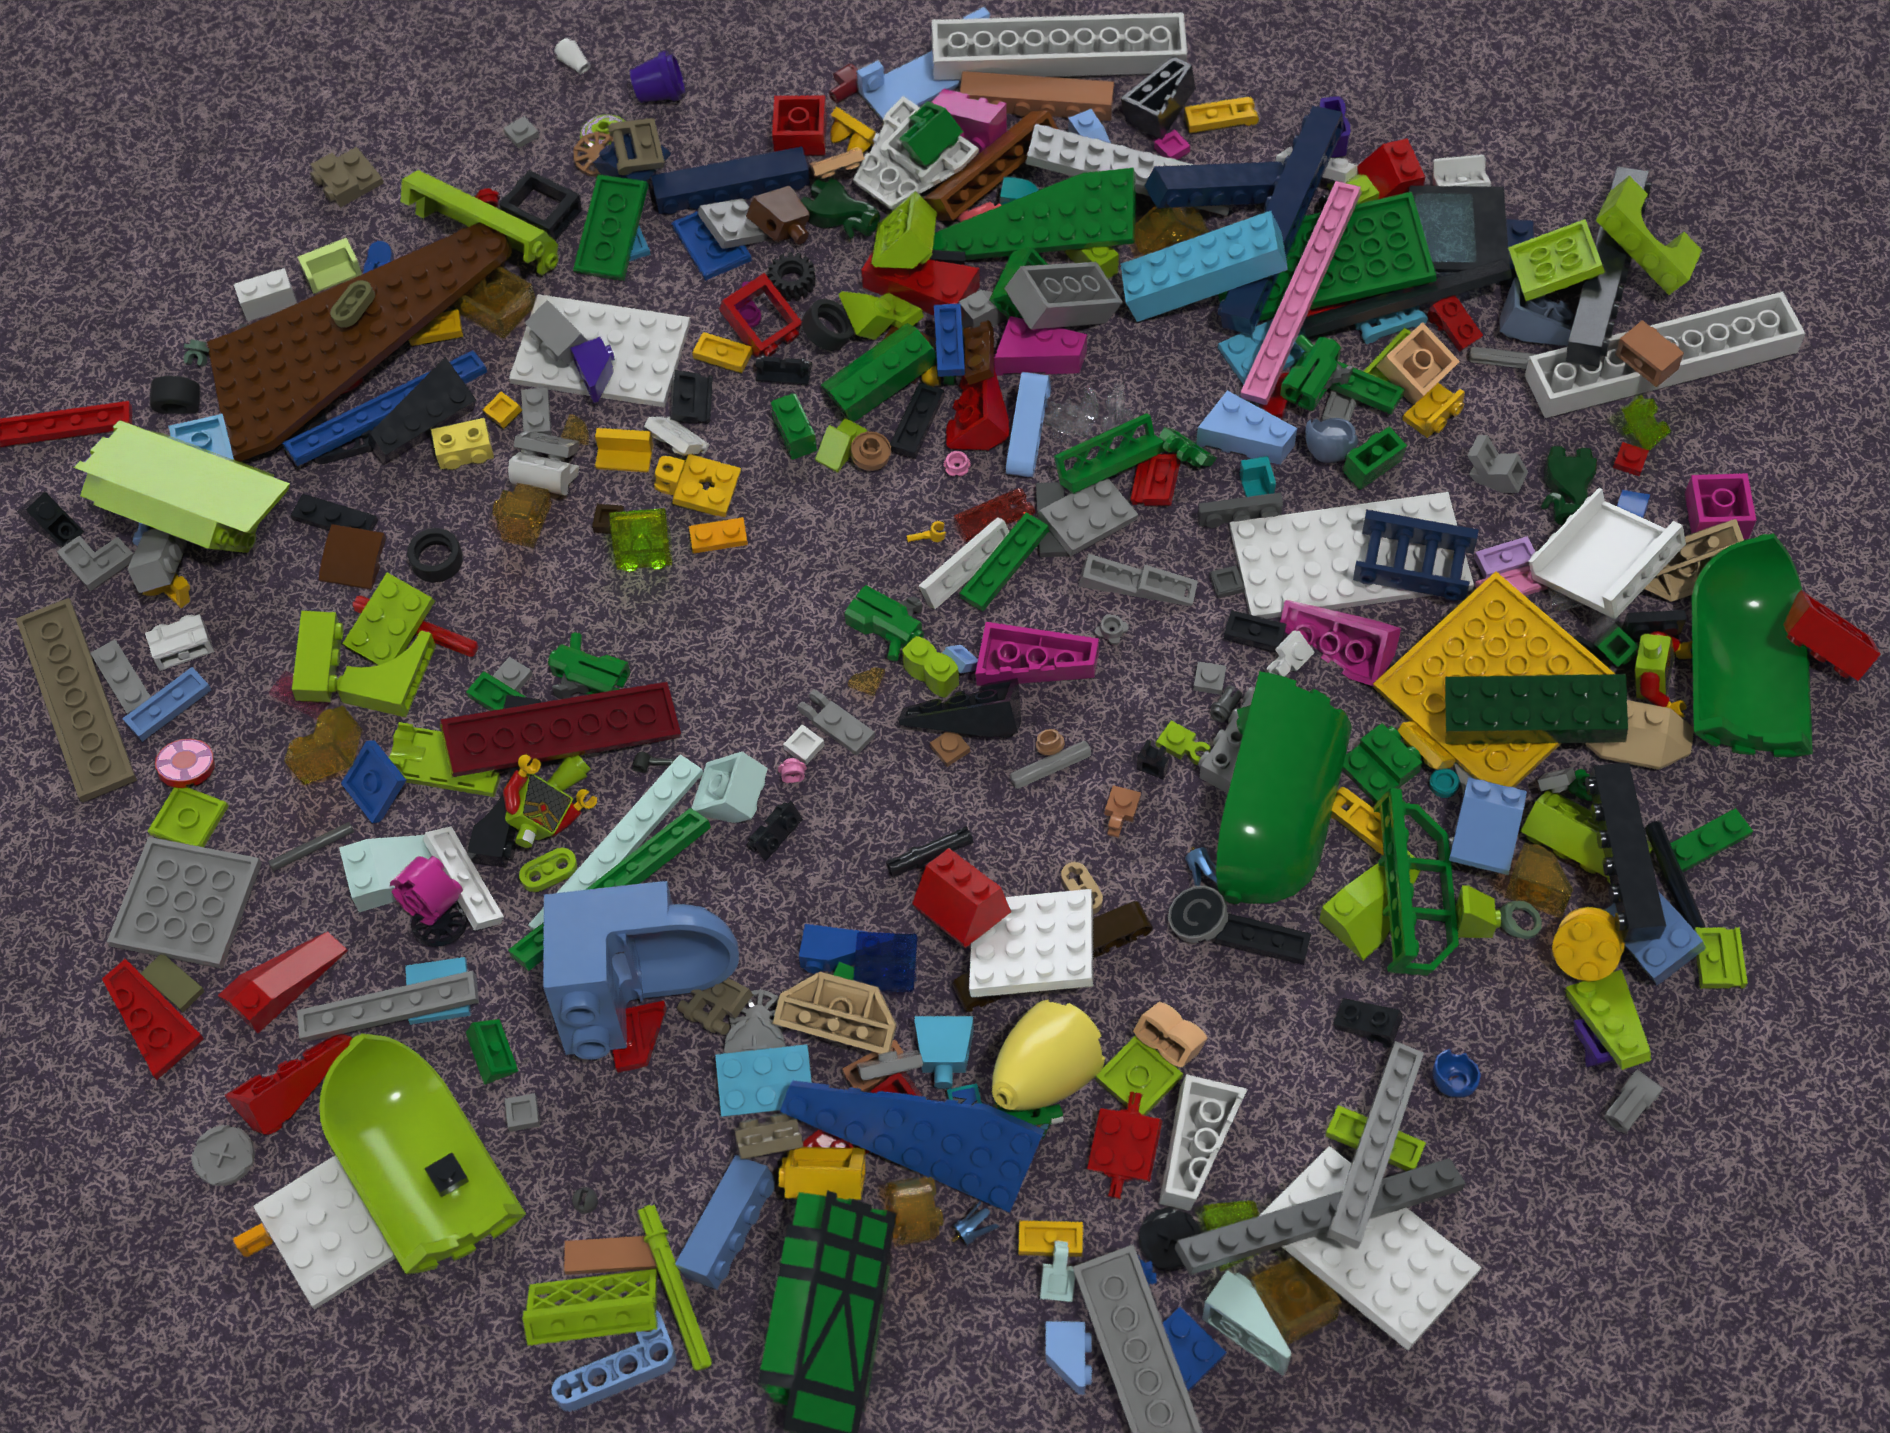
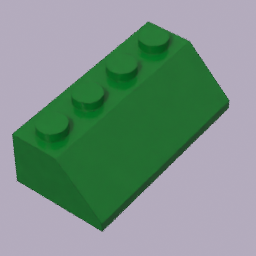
M906 323L823 382L821 386L848 420L855 422L937 364V357L933 347L921 332L914 326Z

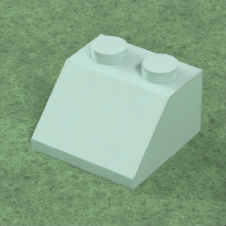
M744 752L707 762L692 809L704 817L732 823L752 819L757 810L760 792L765 785V776L768 768Z

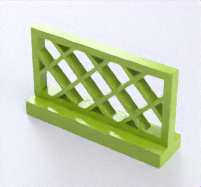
M648 1269L529 1284L527 1309L523 1311V1324L527 1345L657 1329V1270ZM638 1282H646L640 1287L635 1285ZM607 1286H614L608 1291L603 1289ZM575 1290H582L576 1295L571 1293ZM624 1291L629 1292L625 1297L618 1296ZM550 1294L549 1296H547V1297L544 1298V1299L537 1296V1295ZM592 1295L597 1296V1298L591 1302L586 1300ZM561 1299L565 1300V1302L559 1306L554 1304Z

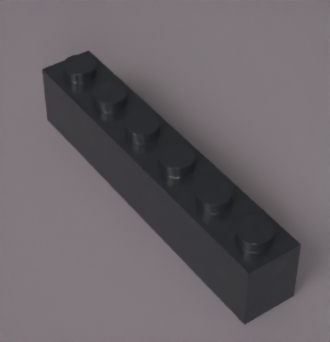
M1630 764L1594 765L1590 776L1586 777L1585 787L1587 795H1591L1593 800L1591 805L1592 820L1598 823V847L1604 850L1603 871L1605 876L1610 878L1609 898L1610 902L1616 905V929L1621 931L1623 942L1660 939L1666 928V922Z

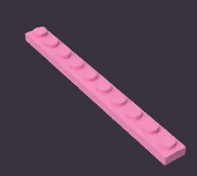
M1335 181L1240 392L1242 399L1264 405L1268 404L1361 195V187Z

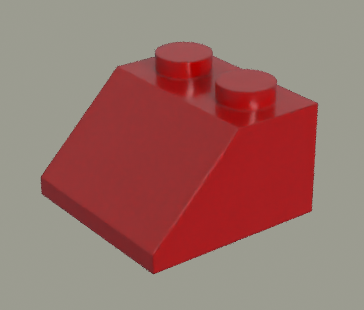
M1408 138L1382 144L1357 167V174L1366 175L1378 190L1379 199L1408 193L1409 185L1424 186L1426 178Z

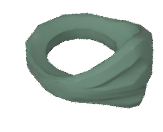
M1512 901L1500 907L1501 927L1510 935L1527 940L1534 938L1541 930L1542 919L1539 912L1528 902ZM1514 909H1522L1531 914L1534 919V928L1531 931L1523 930L1517 925L1516 921L1512 918Z

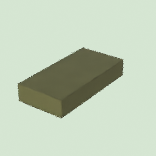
M160 954L140 973L182 1013L205 992L197 982L165 955Z

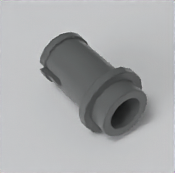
M1227 686L1219 700L1211 705L1210 715L1214 720L1221 723L1229 720L1232 710L1243 696L1239 689L1233 697H1230L1235 687Z

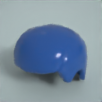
M1447 1049L1436 1057L1432 1075L1434 1084L1441 1093L1450 1097H1467L1477 1090L1481 1074L1478 1065L1468 1058L1466 1053L1455 1055L1451 1053L1450 1049ZM1452 1076H1459L1448 1081Z

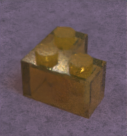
M1155 206L1135 224V243L1139 252L1147 255L1209 233L1200 211L1192 207L1157 208Z
M517 483L513 492L502 491L499 500L497 499L494 502L492 513L496 518L497 529L500 531L503 542L530 548L535 547L552 505L548 489Z
M343 705L335 709H327L318 716L313 734L303 738L297 737L289 743L284 762L303 785L352 767L362 729Z

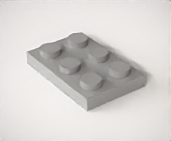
M1106 478L1046 506L1039 511L1038 517L1049 526L1050 532L1068 554L1072 556L1137 520L1138 513L1109 478Z

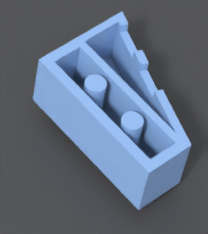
M1227 390L1199 425L1196 444L1202 447L1206 445L1219 448L1223 452L1230 453L1232 451L1245 454L1249 458L1268 456L1271 463L1281 464L1295 446L1297 428Z

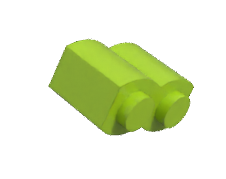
M915 636L902 649L905 670L913 678L925 681L926 686L934 694L946 698L959 685L957 664L949 656L937 652L928 640Z

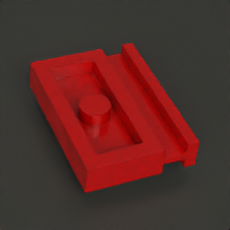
M1158 454L1138 463L1130 498L1133 505H1137V503H1144L1145 506H1167L1172 504L1181 462L1176 457L1177 454Z

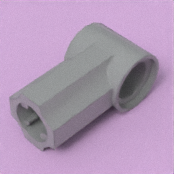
M1637 1069L1622 1088V1094L1608 1109L1604 1119L1618 1132L1626 1134L1643 1111L1649 1110L1652 1102L1656 1101L1664 1088Z

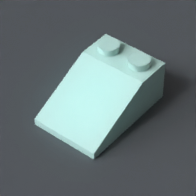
M424 835L373 838L339 847L351 897L359 912L397 901L391 892L395 885L390 886V882L416 857L420 856L429 859L432 856L423 841Z
M1227 1270L1206 1299L1202 1320L1284 1376L1292 1354L1256 1290L1251 1287L1252 1283L1245 1276L1239 1273L1234 1275Z

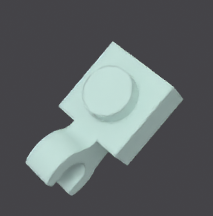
M1055 1241L1053 1264H1043L1040 1299L1072 1302L1075 1273L1072 1266H1067L1068 1242Z

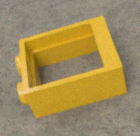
M801 1147L789 1150L788 1157H783L782 1168L779 1170V1187H785V1198L798 1199L799 1192L826 1196L828 1190L837 1193V1198L861 1200L865 1183V1149Z

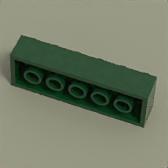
M1626 674L1445 677L1446 744L1626 742L1628 733Z

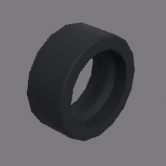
M816 300L803 315L801 323L804 333L811 342L824 350H840L854 334V328L845 308L833 300ZM818 317L828 320L835 326L838 333L827 329Z
M430 528L419 532L410 541L407 548V557L415 575L423 581L436 583L448 580L460 570L463 563V553L456 536L445 529ZM432 545H445L451 550L449 558L438 565L428 566L419 561L420 554Z

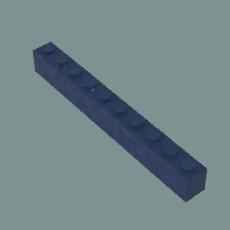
M1312 106L1309 115H1305L1303 118L1300 135H1296L1294 138L1291 155H1287L1285 158L1282 175H1278L1275 180L1273 195L1268 196L1266 200L1265 212L1272 211L1281 230L1286 258L1344 129L1341 111ZM1280 273L1228 290L1226 299L1220 302L1218 308V316L1221 317L1222 328L1253 335Z

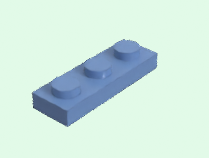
M191 667L122 719L143 742L210 692L211 688L197 671Z

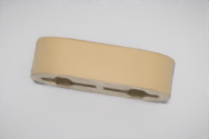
M1079 862L1066 864L1061 872V882L1065 890L1091 889L1093 898L1096 897L1093 905V914H1096L1100 911L1103 902V895L1083 864ZM1070 872H1073L1075 875L1080 874L1081 885L1078 886L1074 879L1068 880Z

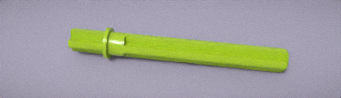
M644 1206V1208L637 1211L646 1235L644 1242L649 1243L693 1369L695 1371H702L710 1367L712 1362L679 1270L675 1265L676 1262L666 1237L669 1234L668 1230L663 1229L656 1206Z

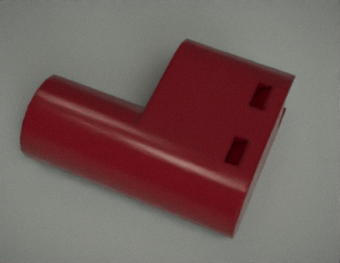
M852 63L833 73L834 79L839 85L829 91V96L836 104L858 91V69Z

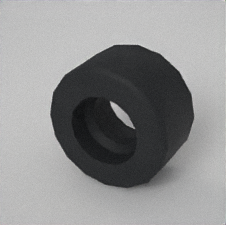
M168 375L157 377L151 382L150 407L161 414H195L199 411L200 385L192 379L181 376Z

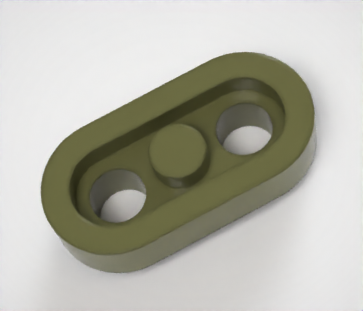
M364 280L352 283L334 304L330 315L337 326L343 328L352 326L368 308L375 297V292L370 283Z

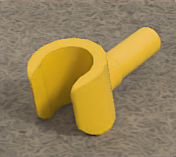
M936 521L932 523L929 531L907 535V541L931 539L934 542H941L945 539L946 532L936 531H942L945 524L941 521Z

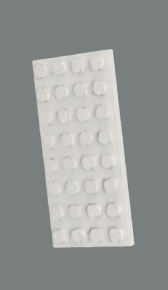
M1448 492L1230 522L1229 528L1241 579L1245 587L1244 593L1249 614L1265 619L1281 617L1285 600L1333 610L1433 596L1376 584L1366 585L1359 581H1354L1353 575L1356 561L1365 562L1370 535L1362 534L1366 509L1457 525ZM1381 538L1376 564L1393 567L1398 540ZM1409 543L1405 570L1422 571L1425 545ZM1437 548L1432 575L1450 577L1454 555L1453 550ZM1465 555L1461 580L1470 581L1469 591L1473 590L1474 583Z

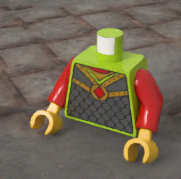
M1658 631L1641 636L1635 666L1637 698L1646 699L1656 706L1671 708L1680 717H1685L1681 712L1687 708L1685 702L1679 700L1671 703L1667 694L1675 656L1674 652L1678 659H1692L1693 655L1690 651L1692 649V641L1680 643L1679 639Z
M527 754L519 758L518 765L520 770H516L503 790V796L507 810L505 820L508 824L519 830L515 840L516 844L524 848H531L534 840L554 837L570 826L582 814L581 809L583 807L590 809L596 805L597 797L592 796L589 801L583 802L584 797L589 791L581 789L576 795L577 802L575 804L572 803L573 798L535 775L541 767V762L538 759L534 758L527 767L531 760V757Z

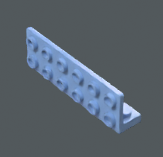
M983 7L963 17V19L990 18V13ZM932 51L885 75L883 65L878 60L857 70L858 92L882 121L885 114L902 96L917 106H921L927 101L935 99L943 89L952 90L960 86L962 80H934Z

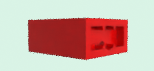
M765 273L721 302L719 311L744 344L752 347V354L756 358L762 355L770 357L779 349L778 345L784 341L789 344L800 335L799 331L802 321ZM765 293L788 325L761 342L738 310Z

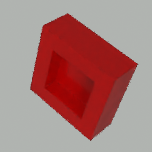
M1622 442L1613 468L1640 477L1649 450Z

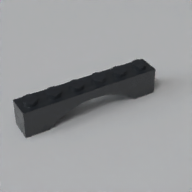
M507 695L503 709L541 703V700ZM519 766L511 767L508 782L514 772L520 770ZM503 794L491 811L473 827L467 854L474 864L506 868L508 860L514 857L516 849L514 837L515 833L519 830L508 824L505 820L507 810Z

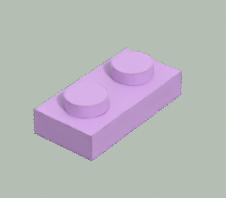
M1528 536L1477 551L1475 552L1474 559L1485 579L1490 577L1495 571L1501 574L1529 565V560L1535 553V550Z

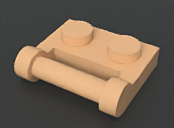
M856 147L848 152L819 162L809 163L814 178L819 176L826 178L836 174L835 169L845 167V170L860 166V163L865 158L862 149Z

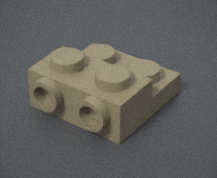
M357 147L339 157H336L331 152L310 164L313 170L310 172L314 183L317 186L322 185L327 199L330 202L335 201L340 208L384 184L383 178Z
M780 1113L770 1116L771 1121L759 1123L758 1119L739 1122L740 1127L734 1128L740 1158L745 1159L803 1147L797 1119Z

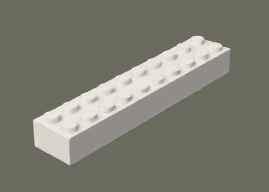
M1156 13L932 20L934 80L962 79L963 71L1039 77L1152 74L1173 56L1186 62L1187 46L1184 14Z
M1779 292L1650 325V327H1654L1659 334L1671 343L1676 344L1684 352L1679 369L1658 387H1655L1615 355L1620 338L1627 332L1612 335V338H1606V340H1610L1607 357H1601L1599 367L1566 362L1567 347L1530 356L1525 378L1544 417L1548 418L1798 353L1805 332L1784 293Z

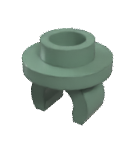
M190 340V344H184V349L188 350L184 355V363L191 365L193 358L198 356L197 365L204 367L207 364V357L204 353H209L210 348L206 347L207 343Z

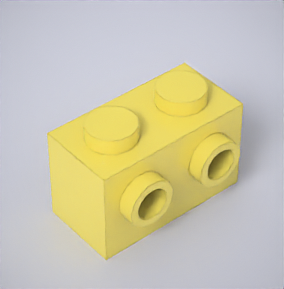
M485 418L431 429L435 453L441 470L446 468L457 469L460 465L469 463L480 464L487 461V459L494 458Z

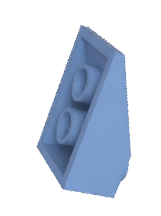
M1468 777L1449 861L1509 875L1527 791Z
M1660 892L1659 896L1666 922V928L1661 938L1625 942L1627 951L1656 985L1662 983L1706 949L1699 935ZM1615 903L1604 910L1614 917L1615 913H1617Z

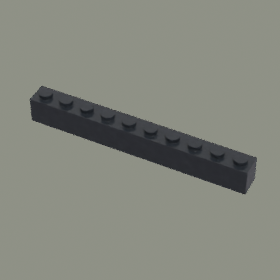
M1617 167L1611 190L1628 176H1631L1648 194L1646 198H1649L1652 182H1647L1649 171ZM1645 199L1642 205L1641 215H1645L1648 199ZM1600 226L1595 246L1605 273L1585 280L1568 340L1566 362L1599 367L1602 356L1607 357L1610 340H1606V338H1612L1615 322H1611V319L1617 320L1620 304H1617L1616 301H1622L1624 286H1621V284L1627 283L1629 268L1625 267H1631L1633 259L1602 226Z

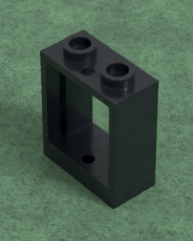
M531 170L517 181L515 187L508 195L502 198L499 204L500 210L545 231L555 241L583 210L578 193ZM534 189L560 202L545 221L518 208Z

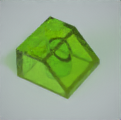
M665 508L609 513L613 553L617 570L635 571L637 568L644 567L662 569L665 566L673 565L672 537Z

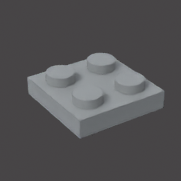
M744 198L701 205L699 207L698 215L722 249L767 240L768 235L746 217L749 205Z
M525 431L515 436L514 447L521 448V453L537 455L538 452L548 454L549 459L564 461V458H569L578 452L580 441Z

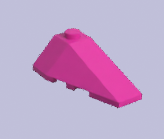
M1285 600L1280 620L1281 623L1287 624L1285 631L1287 634H1290L1292 631H1300L1309 645L1323 653L1321 658L1327 663L1331 660L1344 669L1342 674L1346 677L1373 686V683L1388 669L1395 656L1401 628L1380 621L1291 600Z

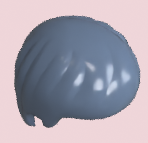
M1330 418L1324 421L1314 419L1312 424L1311 420L1306 424L1305 436L1307 447L1311 454L1320 462L1337 463L1343 461L1345 456L1358 445L1355 428L1351 422L1345 419Z

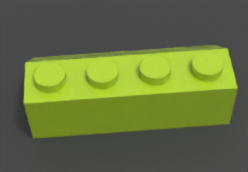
M916 191L878 224L872 264L875 267L913 269L919 263L922 265L931 258L937 212Z
M1550 789L1547 790L1536 800L1520 832L1526 834V838L1535 844H1545L1551 847L1557 856L1564 859L1571 858L1579 862L1580 867L1585 871L1593 874L1597 872L1605 876L1603 871L1604 850L1598 847L1597 832L1599 828L1598 823L1592 820L1591 811L1558 793H1551ZM1647 841L1649 852L1651 854L1653 848L1651 843ZM1605 876L1607 877V881L1610 883L1609 876Z

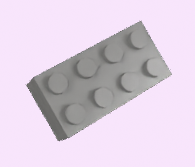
M1097 262L1020 266L1004 288L1030 329L1107 323L1123 303Z

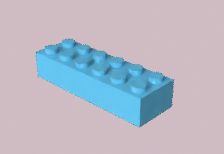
M1268 211L1121 264L1126 304L1136 321L1139 322L1286 271L1288 266L1281 230L1272 211Z

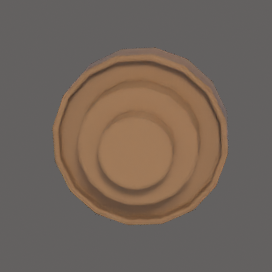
M864 432L855 437L852 442L851 457L859 468L875 471L887 465L890 459L891 445L889 440L880 433Z

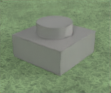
M525 116L503 128L505 135L518 149L539 137L538 130Z
M508 657L494 673L493 677L518 692L533 674L529 668Z
M1198 661L1193 691L1222 695L1226 666Z
M1573 767L1544 773L1538 779L1541 791L1551 789V793H1557L1569 789L1568 785L1576 779Z
M535 1093L505 1098L507 1127L510 1132L540 1126L538 1100Z

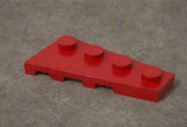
M126 959L102 978L156 1080L204 1039Z

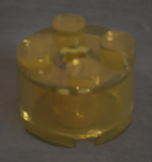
M925 1176L885 1184L884 1196L890 1195L891 1202L885 1208L897 1213L893 1232V1240L898 1239L896 1245L903 1246L936 1239L939 1236V1227L944 1225L941 1208H935L933 1196H936V1186L933 1177L926 1178Z

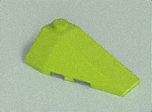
M1407 851L1410 857L1415 858L1409 851ZM1378 863L1341 889L1321 910L1319 921L1362 961L1384 943L1390 931L1389 916H1383V909L1388 905L1385 867L1379 866ZM1410 869V883L1414 885L1421 870Z

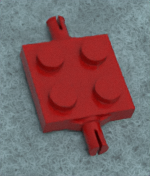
M1137 1092L1129 1093L1126 1110L1116 1111L1100 1108L1087 1169L1106 1174L1112 1178L1108 1197L1121 1199L1124 1181L1139 1180L1150 1183L1163 1121L1160 1118L1144 1116L1139 1112L1143 1094Z

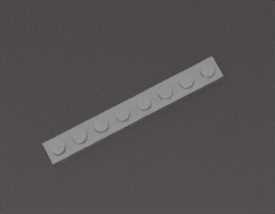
M1397 1041L1394 1042L1327 1235V1237L1357 1250L1362 1242L1424 1055L1423 1052Z

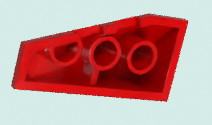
M327 931L239 975L218 994V997L258 1034L348 950Z

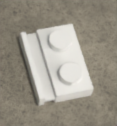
M648 417L644 425L645 428L653 432L652 436L655 439L667 442L673 446L672 450L682 456L699 454V452L704 454L710 445L677 421L670 420V417H667V419L664 417Z

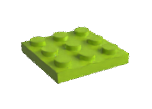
M1586 219L1508 247L1526 301L1540 298L1545 294L1565 289L1570 285L1605 273Z

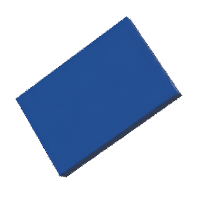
M698 211L671 222L672 228L705 281L752 261V257L745 245L722 249L698 215Z

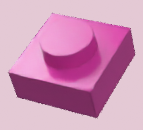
M1176 130L1166 134L1162 140L1157 139L1154 141V148L1162 157L1177 160L1190 153V145Z

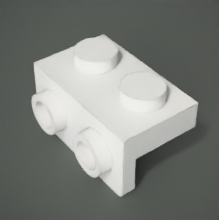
M1484 155L1433 160V186L1491 187V181L1485 172ZM1438 195V196H1443V197L1450 198V197H1454V196H1456V195Z

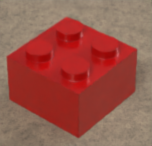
M825 95L774 96L772 126L774 152L802 146L805 155H825L827 130Z

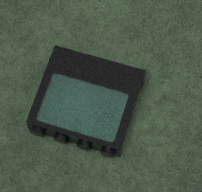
M1409 185L1408 193H1413L1435 272L1458 273L1499 260H1503L1510 268L1504 187ZM1507 280L1497 282L1495 285H1506Z

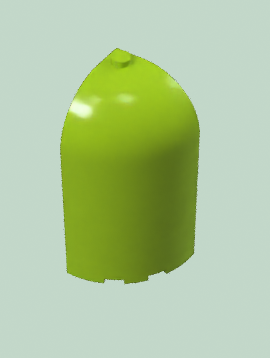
M362 1033L355 1036L350 1041V1045L335 1059L326 1074L320 1094V1121L328 1143L405 1274L436 1269L439 1265L438 1261L448 1257H452L454 1261L461 1259L476 1250L474 1244L490 1234L493 1238H496L526 1215L525 1211L449 1088L433 1067L411 1048L392 1038ZM453 1153L469 1182L440 1197L425 1168L446 1155Z

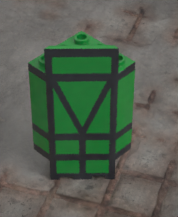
M828 1190L826 1196L803 1192L798 1193L793 1225L788 1224L758 1380V1384L769 1395V1398L774 1399V1403L788 1405L783 1427L784 1431L792 1433L859 1432L862 1411L866 1412L893 1257L890 1249L897 1213L889 1210L873 1209L871 1204L855 1199L837 1198V1193Z

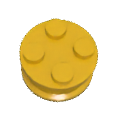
M1594 907L1579 908L1567 914L1561 921L1552 944L1553 955L1558 966L1569 976L1582 981H1597L1609 976L1617 968L1625 948L1622 933L1617 931L1615 926V917L1602 909Z

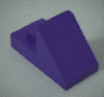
M1584 1019L1574 1020V1031L1585 1048L1586 1067L1615 1062Z

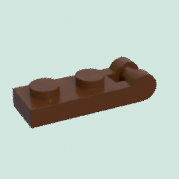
M986 320L975 328L969 326L963 329L965 337V379L969 385L994 377V330L991 322Z

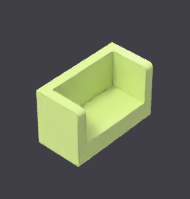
M347 238L298 256L301 268L313 294L362 275L357 258Z

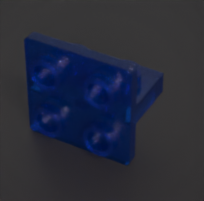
M858 932L853 981L879 987L880 991L913 992L915 981H917L916 958L918 936L916 934Z

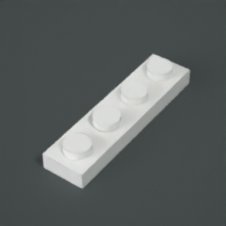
M998 517L919 585L928 606L936 609L975 575L1008 535L1009 530L1004 520Z
M452 826L425 832L423 841L429 852L444 865L443 871L450 879L456 880L463 889L457 901L473 929L479 930L501 924L504 916Z

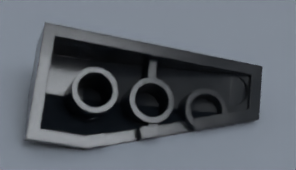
M1018 679L981 685L982 691L969 695L965 694L963 690L955 693V696L950 697L945 702H942L941 699H932L902 709L898 719L899 724L984 737H1011L1018 733L1022 721Z

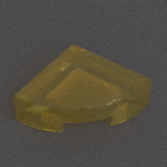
M569 414L561 435L562 438L580 441L579 444L588 445L589 433L586 424L579 417Z
M871 668V670L859 674L856 673L848 681V687L874 696L885 675V669Z

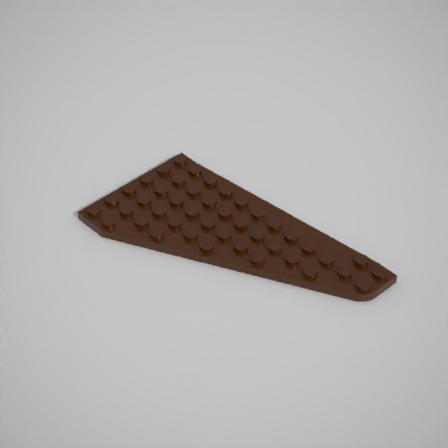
M479 222L234 332L207 341L208 348H210L209 355L220 413L224 417L234 460L240 462L275 449L497 268L509 254L510 246L507 235ZM359 280L369 282L375 292L374 300L355 324L344 328L337 326L330 315L334 304L352 283Z

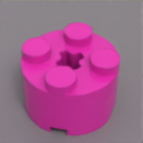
M420 856L416 857L390 882V886L395 885L391 892L402 908L411 916H414L416 913L423 916L424 919L420 922L426 925H433L459 899V895L463 892L461 885L456 880L450 879L443 871L444 865L434 856H431L429 859Z

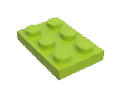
M387 572L342 644L377 665L391 661L405 651L435 603V600Z

